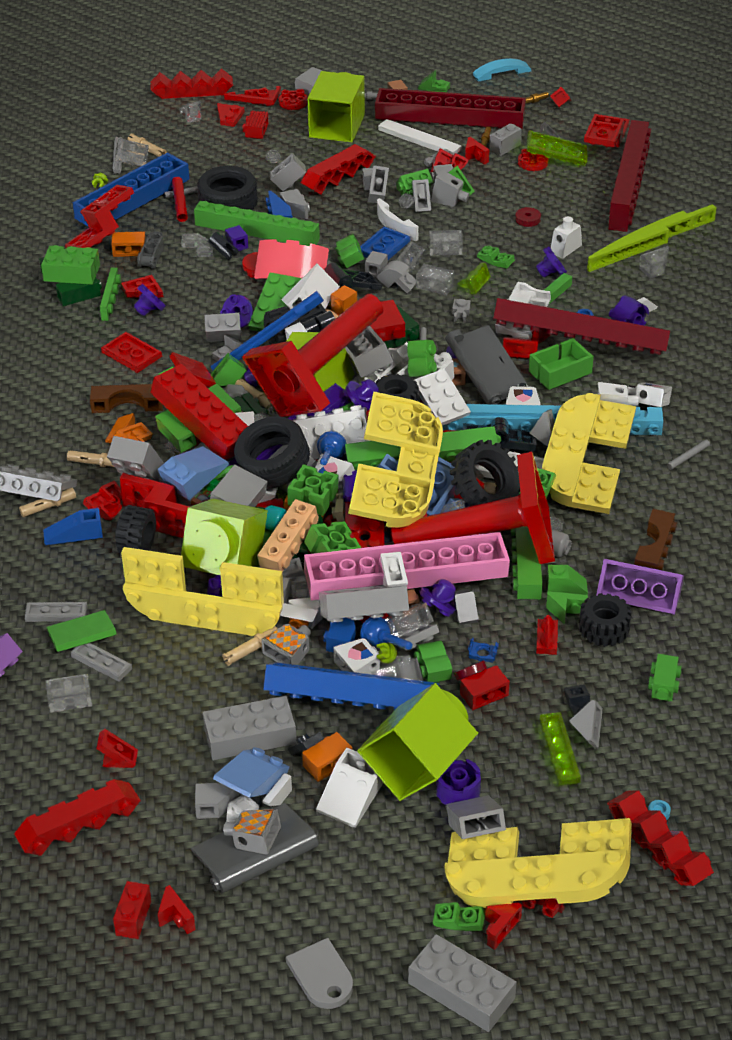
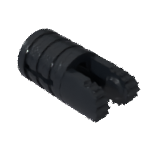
M215 232L208 240V243L228 260L232 258V255L235 256L239 253L238 249L218 232Z

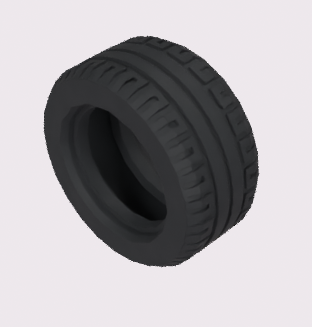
M237 166L215 167L203 173L198 180V202L207 201L208 203L222 204L246 210H253L257 205V181L254 175L247 169Z
M278 416L266 417L250 424L239 435L234 448L235 459L239 467L268 481L267 488H277L292 482L293 479L297 478V473L302 465H307L310 458L309 446L300 426L291 419ZM279 444L288 445L281 454L274 458L256 460L264 450Z

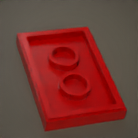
M127 332L101 347L103 354L137 373L162 357L160 350Z
M175 352L171 353L170 359L175 366L184 365L197 379L209 388L216 384L202 362Z

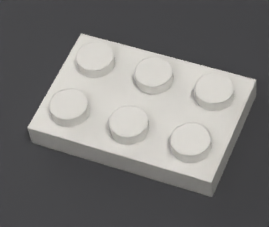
M445 369L415 379L419 386L421 400L424 405L431 409V413L440 419L442 426L470 415V409Z

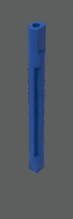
M318 291L314 292L229 354L237 360L242 359V356L250 349L262 345L295 320L322 303L324 299ZM221 358L219 361L210 366L212 371L217 367V365L221 362L223 358Z

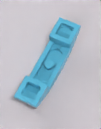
M499 59L479 67L473 72V76L477 81L491 79L494 73L515 70L520 74L530 72L531 68L522 60Z

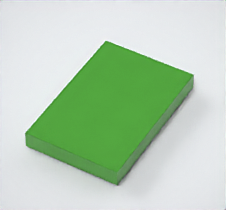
M105 610L47 627V632L57 652L116 635L115 627Z

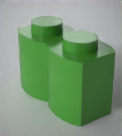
M354 234L336 242L337 247L335 250L341 265H345L348 268L364 259L360 244Z
M408 341L409 377H423L436 372L437 365L434 361L436 345L434 341Z
M442 641L417 645L414 657L416 664L420 663L422 678H425L428 682L452 679V666Z

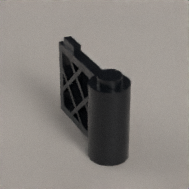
M330 263L325 268V272L340 286L339 288L345 285L349 288L382 289L383 285L369 272L344 270L336 263Z

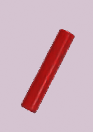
M174 177L172 179L177 220L185 222L188 219L183 180L181 177Z

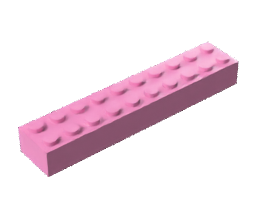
M500 532L304 555V573L311 600H319V592L383 585L384 573L380 560L382 553L401 552L408 580L407 589L433 586L440 579L448 580L453 584L508 577L510 563Z

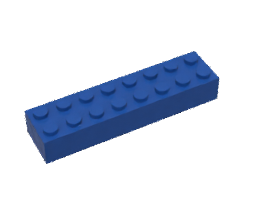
M167 152L72 202L74 218L88 226L80 212L83 208L116 185L132 187L134 194L130 196L131 198L121 202L116 209L110 211L116 220L159 197L164 192L172 190V179L174 177H181L183 183L190 180L188 163Z
M274 662L266 664L263 690H269L271 695L281 696L282 694L290 693V697L293 698L311 696V700L316 701L331 698L333 703L344 704V702L352 701V705L365 706L369 703L373 704V708L386 709V707L393 706L395 710L398 706L436 682Z

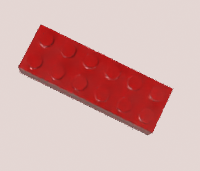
M182 364L153 378L150 393L219 457L228 460L235 456L234 448L237 439L243 430L248 427L245 422Z

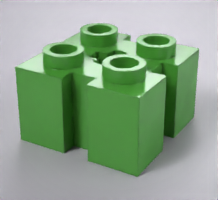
M302 465L297 473V479H293L288 486V506H291L296 499L316 506L317 514L323 516L329 507V501H333L336 493H338L339 475L324 471L322 474L317 472V468Z
M345 521L333 522L330 527H327L325 523L313 524L304 540L309 551L313 554L361 548L356 538L350 537L352 532Z

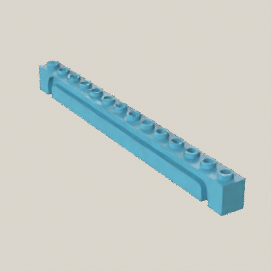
M466 404L471 411L470 415L445 424L442 428L443 430L459 431L463 429V423L490 426L493 419L503 417L508 421L510 429L531 431L542 414L549 409H552L555 423L561 406ZM636 407L630 435H662V407H647V411Z

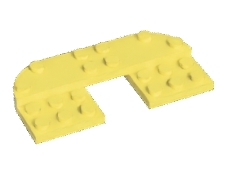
M373 392L364 439L401 447L397 470L392 471L358 464L348 514L386 521L387 527L395 528L409 526L426 514L433 493L443 436L441 421L431 413V409L428 406L415 400Z
M587 393L569 399L560 407L542 469L556 474L549 491L554 501L573 508L609 514L620 469L583 463L589 442L626 449L636 406L600 400L601 395Z
M124 547L121 552L125 577L123 591L126 599L134 608L148 616L151 620L254 636L257 633L261 634L272 629L279 620L284 605L282 571L222 562L220 566L222 597L186 591L183 556Z
M630 818L562 823L560 854L517 857L519 843L518 827L506 828L504 831L461 839L456 832H452L448 862L445 863V874L455 896H459L465 904L472 907L486 908V906L512 904L513 901L557 898L558 904L596 900L609 894V889L617 882L620 884L629 870Z

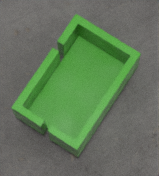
M58 245L49 246L41 264L43 280L47 282L93 284L100 267L98 249L74 246L64 249V247Z
M572 338L560 343V353L559 345L556 344L530 354L529 372L537 380L540 379V382L550 390L591 374L594 356Z

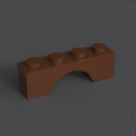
M152 384L91 386L90 405L92 413H110L114 407L125 403L140 405L145 412L163 411V404L150 393Z
M652 509L648 520L647 535L654 539L655 542L647 546H639L634 565L663 570L665 562L663 558H667L669 551L667 545L671 546L673 540L672 533H675L678 522H675V513Z

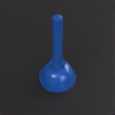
M328 431L323 433L318 439L317 449L320 455L323 454L320 460L321 465H326L330 457L339 459L344 455L345 444L347 443L340 433Z
M370 617L362 625L360 637L361 639H366L372 647L387 642L407 650L413 647L410 641L392 635L388 622L382 617Z

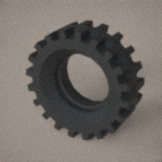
M479 440L455 456L456 459L452 461L451 465L455 468L450 470V475L454 476L451 484L456 485L457 490L454 492L456 495H461L463 498L461 503L463 505L467 503L470 506L520 495L518 466L514 463L516 458L508 455L509 450L507 448L502 450L500 443L497 442L492 445V440L485 442ZM475 464L486 468L494 478L496 485L494 495L487 493L476 480L474 474Z

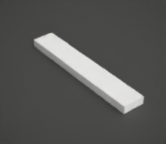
M388 119L378 125L379 131L438 151L440 148L443 150L448 149L450 154L454 155L462 149V146Z

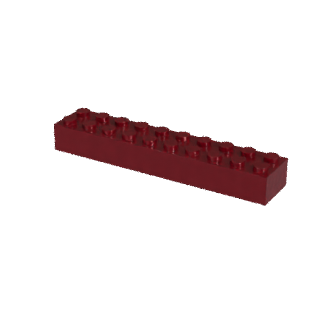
M379 88L375 101V119L503 128L511 123L523 129L526 98Z
M631 120L611 199L608 230L627 232L628 227L632 226L650 147L651 128H649V122Z
M497 298L493 321H496L497 325L506 326L509 323L518 329H523L525 326L530 327V331L541 332V330H546L547 334L555 336L558 333H562L564 337L571 339L578 336L582 337L581 340L586 342L599 340L598 344L609 345L614 343L616 344L615 347L623 349L630 346L633 347L632 350L643 352L646 349L650 350V354L661 355V353L666 352L670 330Z

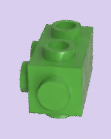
M424 169L400 176L396 182V187L401 196H413V180L428 179L429 190L434 182L429 170Z
M658 654L657 662L652 661L651 674H654V677L650 676L648 689H652L651 698L672 701L673 693L678 694L679 681L675 679L680 678L682 666L678 665L679 657Z

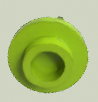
M103 173L94 174L92 185L96 188L97 184L100 183L99 187L101 188L109 180Z
M391 643L377 644V647L380 648L377 658L385 664L393 662L397 655L396 646Z

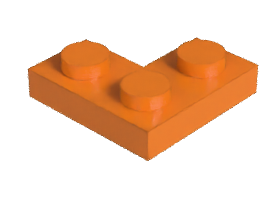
M142 422L117 430L115 434L117 437L142 442L151 439L153 435Z

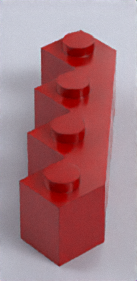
M222 68L212 78L202 70L192 79L180 71L172 80L159 72L151 81V91L162 99L224 95L233 86L232 76Z
M354 144L309 168L300 183L322 195L328 182L338 186L344 173L353 178L360 165L369 168L376 156Z
M112 779L106 782V786L95 791L92 788L78 794L76 800L67 804L65 801L49 807L48 812L36 816V814L26 817L14 835L25 853L42 856L54 839L71 843L83 826L100 830L112 813L128 817L141 800L129 782Z
M627 790L607 802L614 819L630 818L632 824L631 832L633 833L631 838L643 849L647 847L654 853L653 859L664 870L669 868L676 875L674 879L680 885L694 886L714 873L711 861L705 852H692L688 845V838L682 831H670L667 826V820L660 810L647 809L645 798L639 790Z

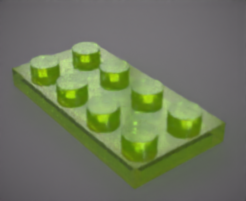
M531 130L528 131L527 151L530 153L586 166L587 145Z

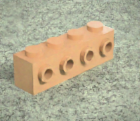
M294 500L257 555L260 568L282 572L285 568H288L292 557L298 553L300 545L305 540L311 525L318 522L319 516L317 515L316 506Z

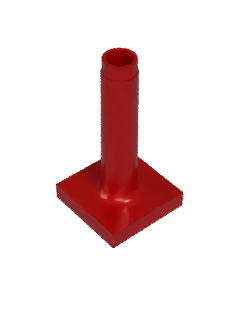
M366 294L300 349L297 350L292 341L252 348L242 356L279 417L321 412L330 404V401L313 375L383 314V305L376 296Z
M533 452L517 455L520 495L425 516L405 527H391L394 544L488 534L528 527L539 563L554 562L555 554L550 510Z

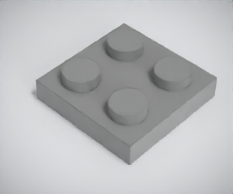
M437 624L418 625L396 636L410 641L413 644L412 648L417 646L416 643L421 640L422 642H427L433 639V635L439 633ZM395 645L397 650L405 649Z

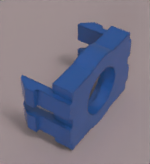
M472 638L468 646L469 658L493 663L499 644L496 642L495 646L486 643H477ZM479 650H487L489 654L487 656H479L477 652Z

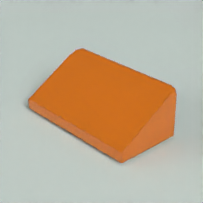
M134 413L119 417L105 442L111 443L117 430L134 425Z

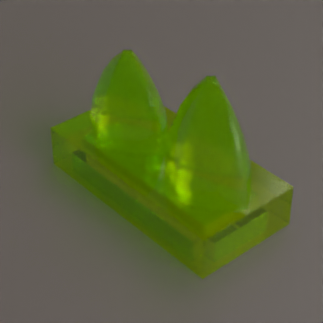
M486 262L480 263L468 274L467 278L459 281L457 284L463 288H468L470 294H476L491 277Z

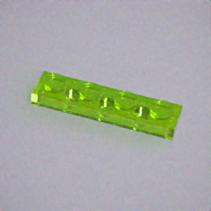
M561 712L541 714L540 724L559 786L580 783L581 775Z

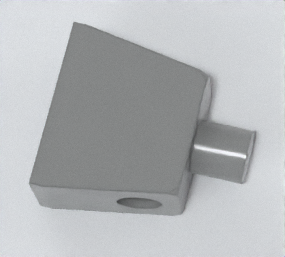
M441 170L435 179L431 202L454 207L459 200L467 202L470 193L462 191V180Z

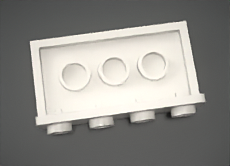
M355 405L350 407L351 410L343 411V408L333 409L332 413L325 414V411L315 412L314 416L308 417L307 414L296 415V419L293 421L302 429L309 446V457L313 459L320 458L317 441L323 433L328 431L340 433L345 438L347 444L371 441L364 439L367 425V408Z

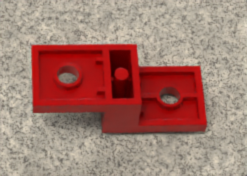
M594 114L584 136V142L592 145H604L605 147H619L629 126L630 119Z
M116 185L83 208L80 212L89 228L65 244L66 249L70 246L78 248L92 247L101 243L104 237L112 235L119 226L110 211L116 209L121 202L131 198L130 196L134 194L132 187Z
M122 473L119 478L123 506L132 505L152 509L156 517L157 532L183 538L187 510L190 506L176 503L175 486Z
M345 502V522L352 532L350 537L356 538L361 548L384 546L385 521L348 514L350 502ZM367 534L370 538L363 541L360 539V536Z

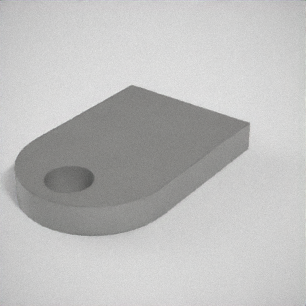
M329 938L286 956L287 965L312 1004L324 1009H333L342 1006L350 999L353 992L352 976ZM332 991H338L341 994L337 998L328 996Z

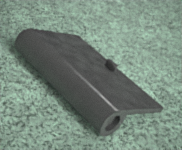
M489 325L465 334L456 329L445 337L446 342L486 404L498 405L500 402L507 400L510 387H517L520 383H526Z
M283 803L273 808L278 810L281 828L268 855L237 849L233 836H225L224 832L191 847V851L211 872L212 878L210 882L213 889L223 894L318 847L319 843L315 832L286 803Z

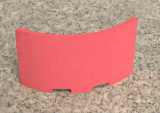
M276 239L261 240L254 278L267 279L271 272L302 279L316 263L325 271L329 249L311 243L310 246L299 245V241L286 240V243L277 242Z

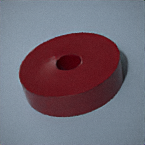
M521 208L516 211L515 221L521 226L533 227L540 223L541 213L535 208Z
M483 660L454 672L456 680H460L486 669L487 665Z

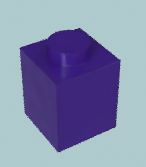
M240 225L225 229V239L236 247L238 251L248 248V235Z

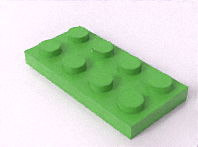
M270 272L249 322V330L262 331L264 329L265 312L287 306L281 299L301 278Z

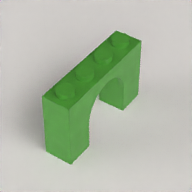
M218 384L208 388L234 413L242 412L241 406ZM169 410L155 416L158 430L180 453L197 445L195 435Z

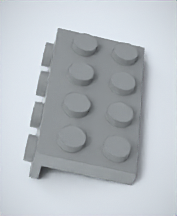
M13 464L0 466V491L59 501L62 490L77 486V479H72L71 475L68 474L56 476L51 471H43L41 473L36 472L37 469L26 467L25 469H19L18 465Z

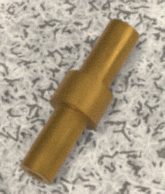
M548 92L532 94L530 97H526V104L539 102L541 99L548 98L549 94Z
M486 127L485 132L481 136V144L485 147L490 141V127Z

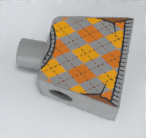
M285 624L262 639V653L278 663L298 665L309 651L308 636L311 634V631L306 625L296 629L289 624Z
M244 810L240 813L236 822H225L223 828L224 835L233 836L237 849L268 855L281 828L278 810Z

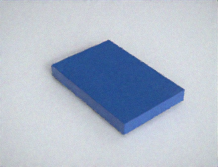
M383 227L360 246L361 251L366 258H368L372 251L388 254L389 260L410 242V236Z

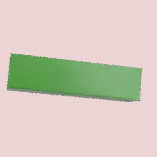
M563 273L544 289L545 291H550L551 300L549 304L572 285V276Z

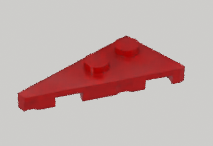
M276 86L275 90H268L267 88L244 90V94L237 95L235 92H229L224 94V100L270 106L275 104L281 92V86Z

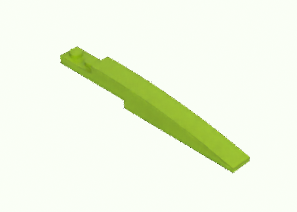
M712 204L690 213L684 211L675 213L616 240L588 257L587 271H594L668 243V238L715 221L716 206Z

